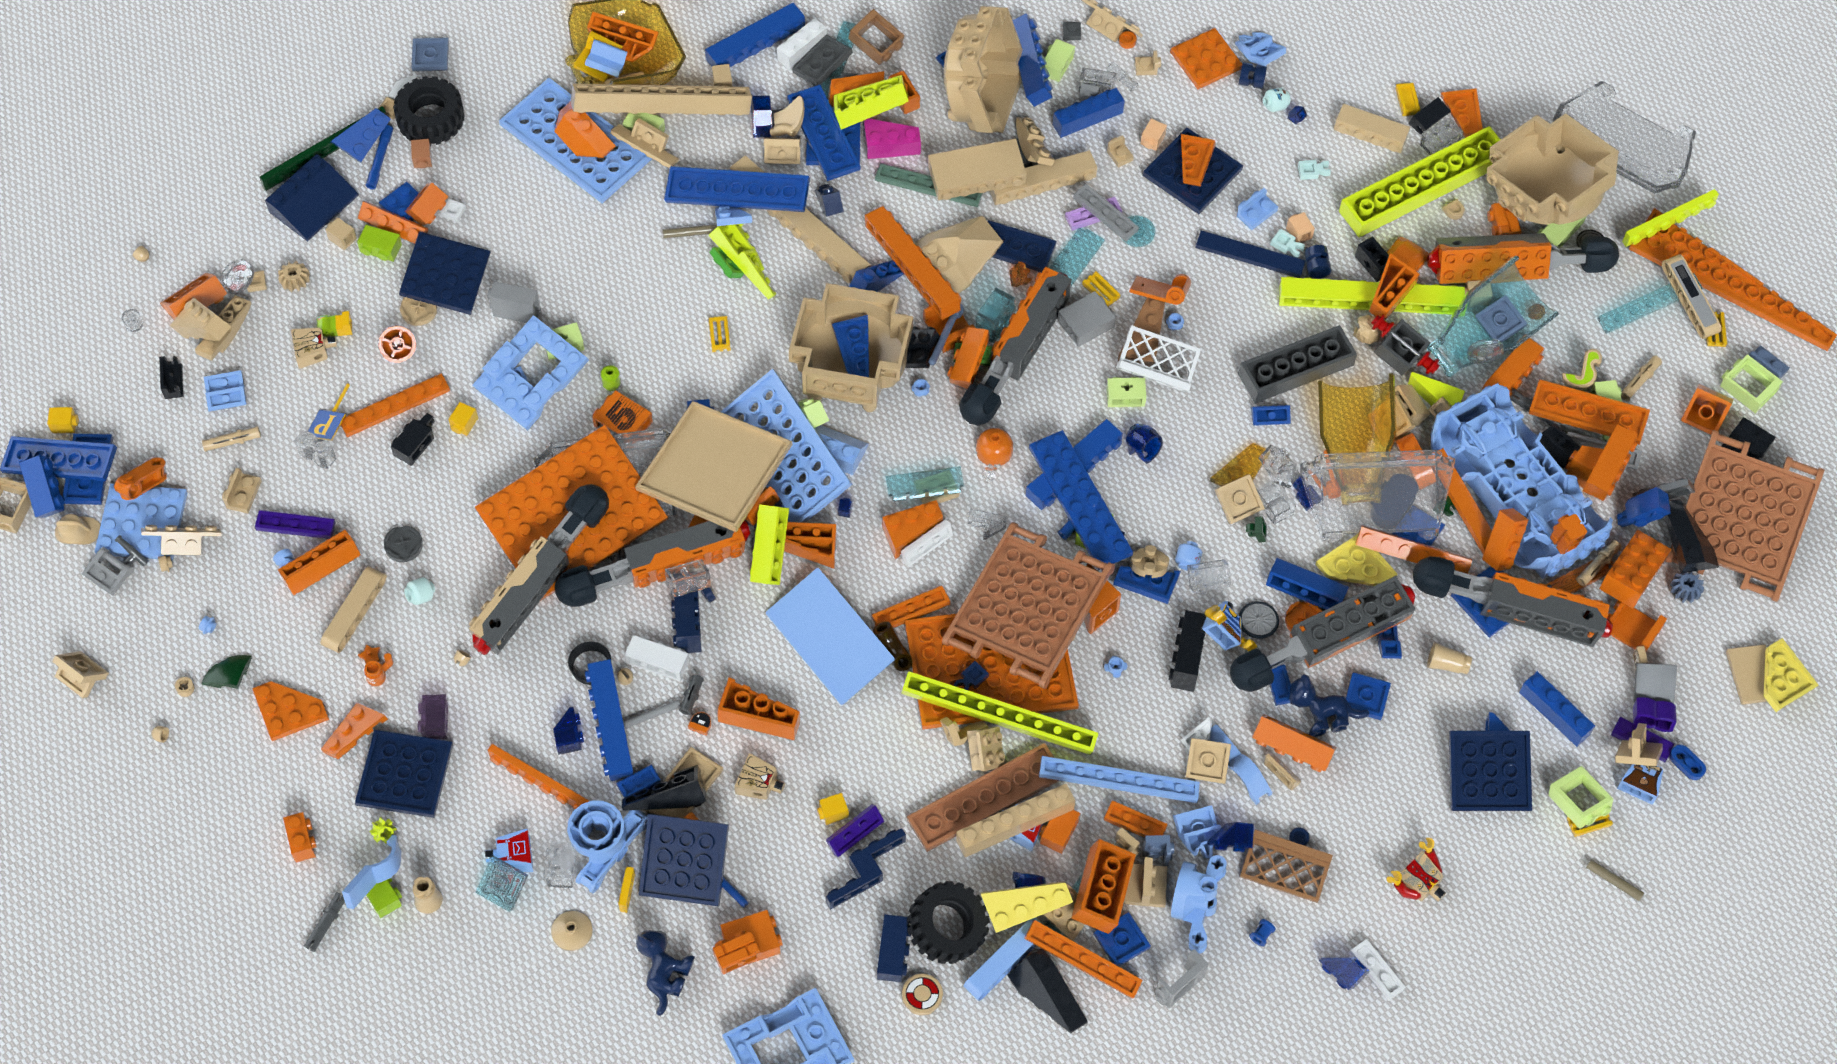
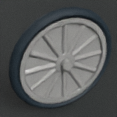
M1256 601L1248 603L1239 613L1242 620V631L1252 638H1268L1279 627L1278 613L1271 605L1265 602Z

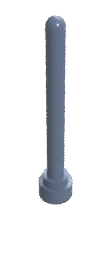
M960 304L961 311L949 316L929 359L930 365L936 364L956 319L962 316L964 312L962 304Z

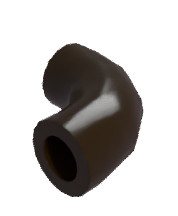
M882 622L876 625L873 633L895 658L892 665L898 671L908 670L912 665V657L900 642L891 623Z

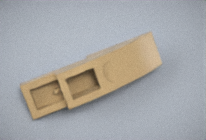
M1017 117V135L1026 159L1031 162L1053 166L1055 160L1051 156L1050 151L1044 146L1043 140L1045 136L1040 131V128L1029 117Z
M235 295L218 315V317L231 326L220 341L203 339L195 348L196 354L212 361L219 352L223 353L244 322L250 309L251 301Z

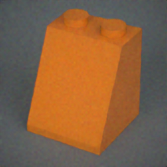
M1582 445L1579 451L1574 450L1569 458L1570 461L1565 467L1568 470L1566 475L1576 476L1579 486L1584 488L1604 449ZM1622 466L1620 470L1624 472L1626 467Z
M1086 565V567L1096 570L1092 565ZM1106 581L1084 619L1085 626L1090 634L1119 611L1121 593L1108 581Z

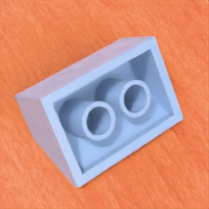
M822 425L816 427V431L844 472L854 475L869 443ZM810 447L805 449V451H804V456H805V457H807V456L810 455V453H811V448H810Z

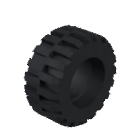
M424 76L422 79H413L411 83L408 82L404 85V89L401 88L398 91V96L394 99L393 107L398 128L409 141L429 139L430 146L435 143L439 145L442 141L447 142L450 140L451 136L454 137L463 126L465 115L460 93L452 83H448L443 78L440 80L435 76H432V78ZM426 105H439L444 108L440 113L432 117L415 115L418 109Z
M953 881L939 882L929 887L914 900L915 903L909 909L911 914L907 916V923L911 924L907 930L908 935H913L911 942L913 945L917 944L919 946L918 952L921 955L926 953L928 955L927 959L931 961L938 959L937 962L940 964H945L946 962L953 964L959 960L966 959L985 942L984 937L989 932V928L986 925L990 923L989 916L985 915V912H987L986 906H982L980 902L982 898L980 895L975 896L973 894L974 890L971 887L965 889L964 884L960 882L955 885ZM937 906H949L961 916L964 930L960 939L949 940L938 933L933 924V911Z

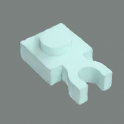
M1316 160L1298 161L1300 180L1318 179L1319 175L1330 176L1331 170L1324 169L1329 167V161H1323L1317 164Z
M1282 229L1277 232L1270 243L1271 246L1285 254L1287 251H1290L1295 258H1298L1300 252L1296 249L1304 251L1306 246L1303 243L1295 242L1296 237Z

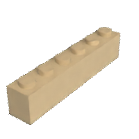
M1089 150L1056 159L1053 166L1038 164L1025 168L1026 184L1017 187H1006L1001 190H990L989 192L995 205L1006 204L1009 201L1024 199L1034 194L1039 195L1045 191L1074 185L1077 182L1089 181L1096 177L1097 165Z
M1063 784L956 831V841L966 858L1074 810L1075 799L1068 785Z

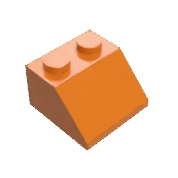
M1699 384L1681 421L1711 435L1713 430L1719 431L1734 399Z

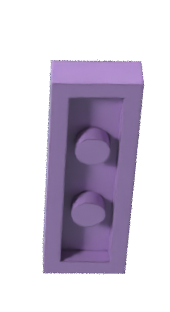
M1116 197L1106 199L1122 213ZM1084 207L1065 213V218L1072 231L1101 222Z

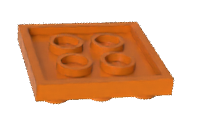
M1216 28L1176 45L1170 50L1172 56L1197 89L1203 88L1242 69V63Z

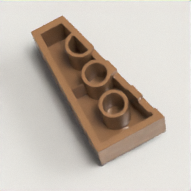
M1147 297L1133 326L1160 335L1165 302ZM1133 331L1131 338L1134 344L1143 341L1141 334ZM1152 338L1148 340L1152 350L1158 348V339ZM1145 342L1136 346L1140 356L1149 352ZM1123 347L1118 355V361L1120 359ZM1133 348L1128 350L1125 359L1131 361L1138 358ZM1151 354L1142 358L1145 366L1150 367L1155 364Z

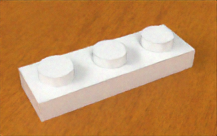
M945 519L930 531L921 535L916 541L906 546L901 551L904 564L910 567L952 537L951 523Z
M1367 939L1350 950V954L1388 1001L1405 990L1404 984Z

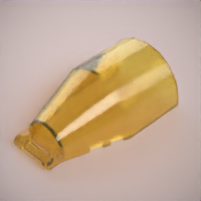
M1390 373L1387 382L1367 387H1337L1328 385L1322 380L1318 381L1320 437L1341 489L1342 505L1369 501L1380 503L1382 482L1397 436L1395 375ZM1349 493H1353V494H1363V495H1351V496H1349Z

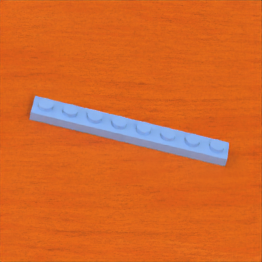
M1046 756L1041 757L1039 777L1192 803H1197L1200 782Z

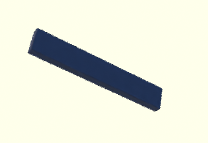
M1202 230L1195 247L1297 278L1301 277L1306 261Z

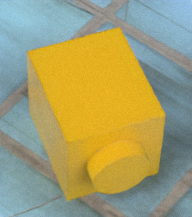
M459 402L448 419L451 430L457 434L462 433L467 436L478 420L477 410Z
M72 407L49 408L47 425L52 433H75V427L79 424V417L75 414Z
M842 793L819 800L817 813L820 820L824 819L826 825L849 818V810Z

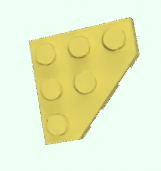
M1358 534L1317 560L1315 564L1326 578L1376 586L1397 576L1395 570L1378 551L1355 544Z
M1783 638L1766 648L1764 697L1775 712H1778L1819 686Z

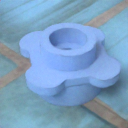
M1112 656L1109 663L1104 665V670L1112 673L1115 678H1119L1121 672L1127 669V663L1117 656Z

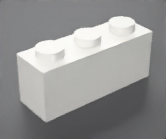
M812 19L777 47L778 62L788 70H791L827 34V28L817 19Z
M633 635L624 655L626 664L680 682L689 663L688 653L683 649H674L668 647L665 643L650 641L644 636L638 637Z

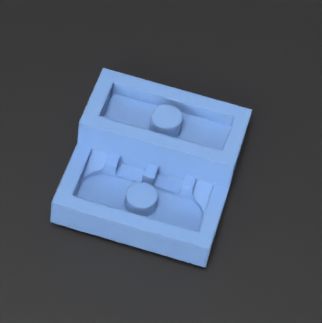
M241 370L204 377L209 412L247 405Z

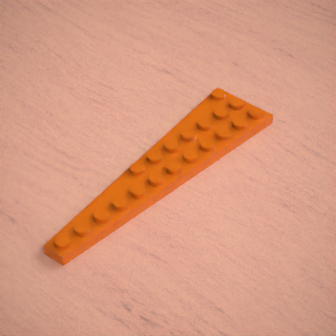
M1654 208L1646 222L1663 213ZM1673 224L1667 230H1660L1654 236L1646 237L1636 245H1630L1629 250L1662 266V261L1681 254L1699 286L1827 352L1837 336L1836 333L1804 311L1800 312L1794 308V304L1790 301L1786 302L1781 299L1777 292L1774 290L1770 291L1764 287V283L1721 255L1718 251L1702 244V240L1698 237L1694 238L1689 235L1683 227L1679 228Z

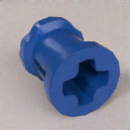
M1261 919L1259 926L1249 937L1255 944L1264 947L1267 938L1271 933L1275 932L1276 928L1269 921Z

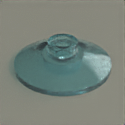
M1143 216L1128 217L1140 229L1127 242H1124L1133 247H1143L1151 243L1155 237L1153 223Z

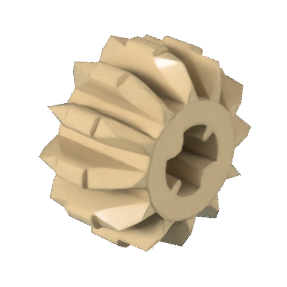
M288 261L287 266L282 265V270H278L279 283L285 290L289 289V291L293 292L294 289L300 291V287L306 288V283H309L310 273L303 263L299 264L295 261L291 264Z

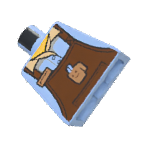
M1632 764L1617 789L1653 805L1659 793L1663 769L1659 766Z

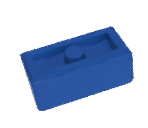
M1290 405L1251 407L1253 426L1291 424Z

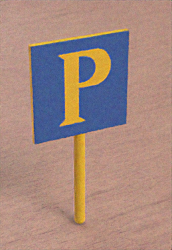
M346 384L332 411H318L305 435L306 437L333 440L346 415L345 413L336 412L350 384Z

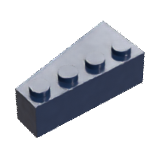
M697 574L674 575V583H670L671 595L674 594V600H671L672 612H675V618H672V627L676 629V635H673V645L683 649L686 653L702 652Z

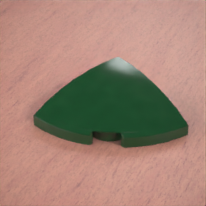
M236 655L215 664L206 673L201 684L216 688L225 686L239 689L243 675L247 674L252 656Z

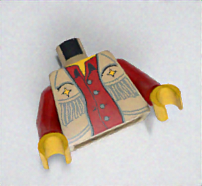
M1426 837L1427 846L1423 841L1419 842V847L1425 849V853L1422 851L1401 873L1399 871H1391L1394 878L1389 876L1386 880L1388 883H1394V887L1404 898L1423 901L1430 894L1439 902L1446 894L1438 886L1443 879V871L1433 849L1434 840Z

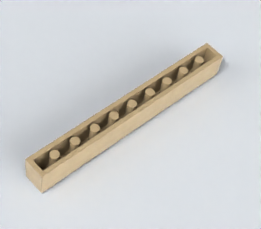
M573 84L571 105L573 112L682 113L685 115L735 114L741 116L743 114L749 115L752 95L749 87Z
M746 155L730 167L732 171L765 173ZM805 208V212L767 210L768 214L778 219L780 224L784 228L787 227L795 238L802 240L809 250L812 249L820 260L826 261L834 272H838L845 282L851 283L856 271L870 267V263L808 209Z

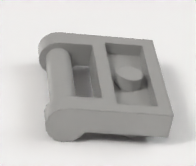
M102 547L81 574L114 596L126 578L134 572V567L130 564L126 565L113 556L107 548ZM105 559L120 569V573L117 575L102 565V560Z

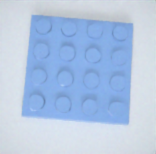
M110 484L95 553L100 548L105 547L113 556L129 557L130 554L115 541L121 535L125 541L147 559H158V557L164 556L161 555V536L141 535V528H145L146 525H156L157 528L175 525L177 528H180L188 493L187 490L154 487L134 500H124L115 491L114 484ZM166 555V557L170 556L171 560H173L174 555Z

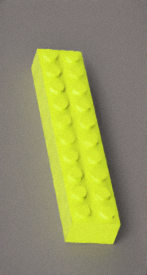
M1488 126L1342 199L1339 213L1360 238L1487 174V168L1493 164L1489 160L1490 147L1501 139Z

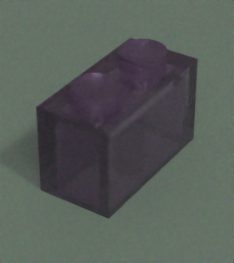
M446 694L422 695V702L418 703V712L421 714V720L417 723L418 733L421 732L422 737L447 739L449 702Z

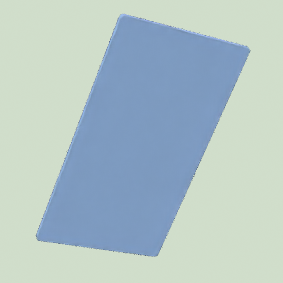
M816 568L766 611V615L841 705L845 704L895 661L891 653L819 568Z

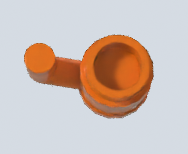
M390 653L384 655L385 662L382 665L374 660L369 661L365 665L364 673L369 685L380 686L385 682V672L394 663Z

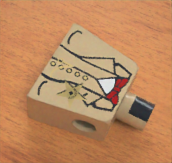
M321 328L291 329L295 357L299 369L326 360L328 358L326 349L337 347L335 336L324 338Z
M749 753L734 786L735 794L766 800L771 790L781 794L784 790L785 782L776 779L777 769L774 766Z

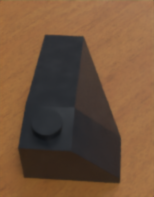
M1681 499L1669 501L1671 514L1666 515L1665 520L1680 573L1718 568L1719 564L1714 548Z
M1040 949L1028 956L1008 974L1009 980L1021 996L1029 999L1034 1003V1006L1039 1010H1043L1070 1034L1088 1023L1057 967L1045 950Z

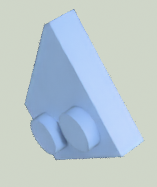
M729 206L715 207L717 226L752 223V215L739 208Z

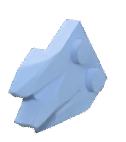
M1253 32L1252 36L1240 35V41L1235 42V45L1250 62L1261 66H1266L1286 54V47L1273 43L1272 36L1263 32Z
M1212 805L1173 815L1179 838L1194 856L1198 855L1200 850L1203 858L1210 859L1213 856V846L1217 849H1224V836L1221 825H1217Z

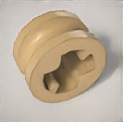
M181 677L175 682V689L180 696L188 697L194 692L195 687L190 678ZM183 684H185V686L188 685V689L185 690L183 688L182 690L181 686Z

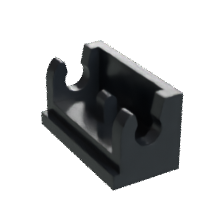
M1437 97L1413 115L1408 124L1419 134H1422L1423 131L1426 132L1439 120L1448 115L1451 110Z
M165 356L159 357L160 388L164 398L184 397L182 363L179 362L176 356H173V361H167Z
M1555 423L1542 432L1541 444L1557 464L1564 469L1570 461L1569 458L1574 450L1579 451L1581 447Z

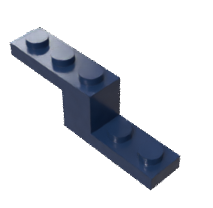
M902 828L897 831L892 830L883 839H876L869 843L868 847L852 852L849 857V865L858 879L853 878L842 888H835L827 894L826 904L830 910L883 881V873L874 859L906 842V834Z

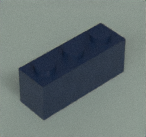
M884 914L877 980L902 982V976L907 975L908 963H904V958L909 956L910 944H906L907 936L911 937V935H908L907 930L911 924L907 923V917Z

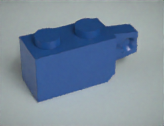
M1655 487L1630 498L1625 504L1626 510L1619 513L1617 519L1618 525L1621 527L1629 525L1643 527L1652 521L1659 520L1671 514L1668 494Z

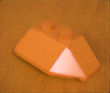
M592 12L587 26L589 33L593 31L623 46L622 50L628 52L625 61L634 62L653 50L659 34L657 31L596 12Z
M571 101L559 111L554 132L576 156L604 158L616 147L586 112H573Z

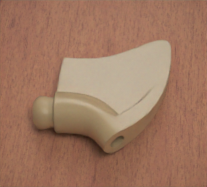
M798 96L785 109L774 113L775 125L774 128L770 129L772 137H779L785 134L791 137L797 135L803 122L805 110L804 99L801 96Z

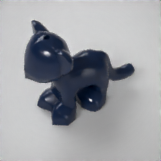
M1303 674L1301 678L1296 679L1291 684L1290 703L1297 707H1309L1314 717L1315 723L1309 731V735L1313 737L1326 734V730H1329L1328 717L1334 716L1336 718L1331 723V731L1337 733L1347 729L1349 717L1363 719L1369 716L1368 710H1353L1343 696H1317L1314 685L1308 675Z
M646 930L637 936L636 947L642 955L652 960L646 985L659 998L656 1014L662 1016L668 1006L667 994L679 997L686 980L685 978L678 977L674 981H670L669 978L673 972L688 976L695 956H686L682 960L674 959L665 952L668 943L666 933Z

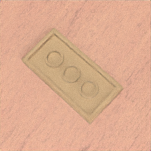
M690 747L664 781L674 778L673 774L680 770L698 765L707 792L722 773L723 767L693 747ZM694 807L650 809L644 811L649 814L684 818Z

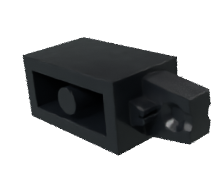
M426 413L421 420L413 418L410 423L406 424L403 432L391 443L393 456L412 466L434 439L431 427L435 422L434 417Z

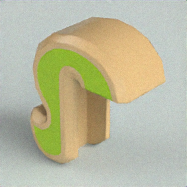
M1597 349L1587 350L1584 355L1581 376L1562 373L1564 385L1580 391H1586L1591 388L1597 378V371L1594 366L1600 367L1602 362L1601 353Z

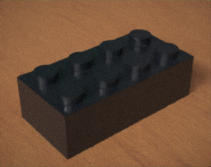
M1745 417L1741 419L1729 435L1730 438L1749 442L1750 447L1747 456L1758 460L1764 457L1776 438ZM1724 443L1721 446L1738 453L1741 452V449L1729 446Z

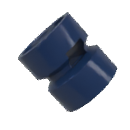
M1243 62L1238 85L1248 87L1251 84L1253 88L1263 89L1267 66L1257 65L1253 67V64ZM1249 72H1254L1253 79H1248Z
M1324 245L1308 247L1304 252L1308 276L1313 279L1329 276L1332 270L1327 247Z

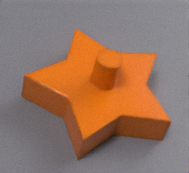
M366 644L365 650L358 654V657L364 659L366 664L372 660L380 662L378 657L380 647L371 648Z

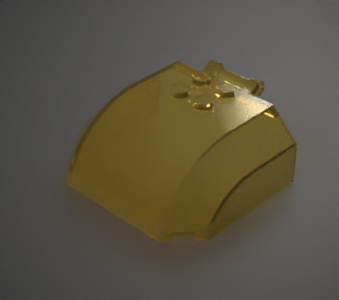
M595 0L572 4L568 18L571 47L575 55L566 57L565 62L567 66H570L577 80L576 84H606L586 73V77H583L580 70L573 67L586 46L589 35L587 26L592 12L659 32L653 50L634 62L625 61L623 70L620 75L642 71L644 75L611 80L610 84L665 85L677 75L686 59V55L658 4L653 2L651 5L643 0ZM609 75L607 79L613 78L615 76Z

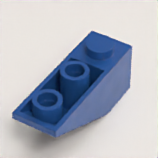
M891 260L856 271L849 287L878 292L904 273Z

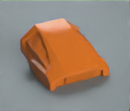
M1401 236L1387 251L1388 255L1391 253L1416 272L1427 262V255L1429 254L1417 244Z

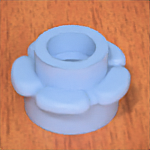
M1172 313L1166 319V324L1171 330H1180L1183 327L1184 319L1180 314Z
M918 379L912 385V391L916 396H926L930 391V385L924 379Z
M205 616L199 625V630L203 631V634L212 633L217 625L214 620L215 618Z

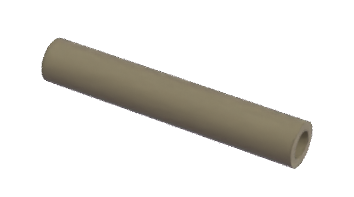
M717 224L663 229V239L710 234L717 228Z
M1592 859L1587 865V869L1634 899L1640 901L1644 895V892Z

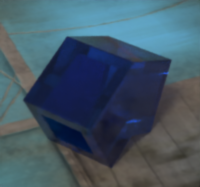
M1295 106L1288 114V119L1295 125L1307 117V113L1302 106Z
M840 498L838 516L850 518L854 499Z

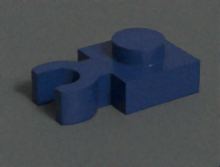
M974 661L961 673L963 679L957 680L954 686H964V689L968 691L970 686L976 689L989 677V673Z

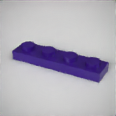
M259 510L255 529L256 531L330 539L333 536L336 522L335 519Z

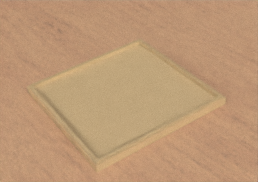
M692 401L635 488L641 493L737 532L793 444L792 441Z

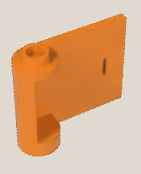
M1178 274L1173 279L1172 285L1136 276L1129 292L1178 305L1184 301L1191 286V279L1185 274Z

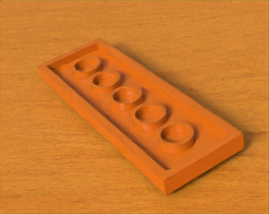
M1540 379L1529 410L1531 415L1606 436H1611L1618 424L1638 434L1635 440L1638 442V445L1641 443L1650 410Z

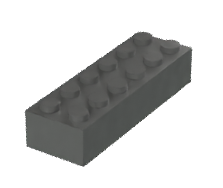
M1338 325L1241 362L1238 375L1256 404L1354 366L1357 353L1342 327Z

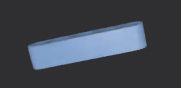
M1036 917L1028 920L965 982L963 987L978 1001L982 1000L1036 947V945L1024 939L1033 920L1040 922Z

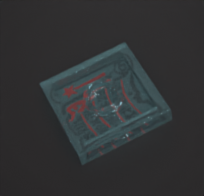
M492 856L475 893L511 912L527 880L528 874L498 857Z

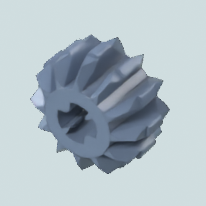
M1693 572L1688 574L1677 573L1670 583L1672 587L1671 593L1676 594L1675 599L1681 598L1682 603L1686 600L1692 603L1701 597V593L1704 591L1702 586L1704 580H1699V574L1693 575Z

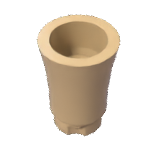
M1434 642L1428 656L1427 668L1468 674L1472 657Z
M418 877L414 881L412 889L414 905L422 913H433L442 905V894L430 878Z

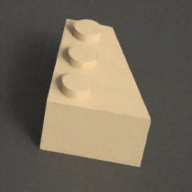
M194 297L185 304L184 309L170 325L171 328L186 339L193 337L198 340L203 338L211 341H220L231 327Z

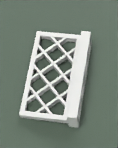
M1131 325L1115 369L1182 392H1188L1201 349ZM1133 331L1140 333L1143 341L1134 344L1131 338ZM1152 338L1158 339L1161 345L1154 350L1151 349L1148 340ZM1145 342L1149 352L1140 356L1136 346ZM1169 344L1175 345L1178 351L1172 356H1169L1165 348ZM1132 348L1138 357L1133 361L1125 359L1127 351ZM1162 348L1167 358L1158 362L1153 352ZM1186 350L1195 352L1193 360L1189 362L1186 361L1182 353ZM1151 354L1155 362L1150 367L1145 366L1142 360L1143 357ZM1179 354L1184 364L1175 368L1171 358ZM1168 360L1173 370L1166 373L1162 371L1159 364ZM1185 366L1188 371L1187 379L1181 378L1177 370Z

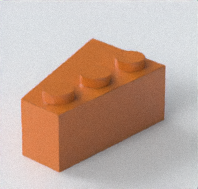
M884 71L831 79L828 92V101L831 107H834L835 94L883 81Z
M937 500L882 517V529L895 560L900 557L901 551L906 546L943 521V515Z
M788 522L784 551L834 569L837 536L836 524Z

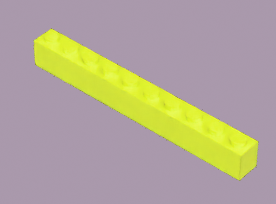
M1281 277L1279 306L1370 310L1379 282ZM1416 283L1393 312L1462 315L1466 306L1465 287L1457 285L1440 286L1438 284L1422 285Z
M909 671L901 692L903 695L1091 755L1098 737L1097 732Z

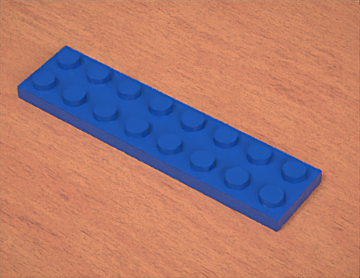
M670 167L664 200L666 203L805 212L810 177L808 175Z
M1059 431L1029 444L1032 455L1089 555L1105 563L1110 562L1113 564L1133 556L1130 545L1064 431Z

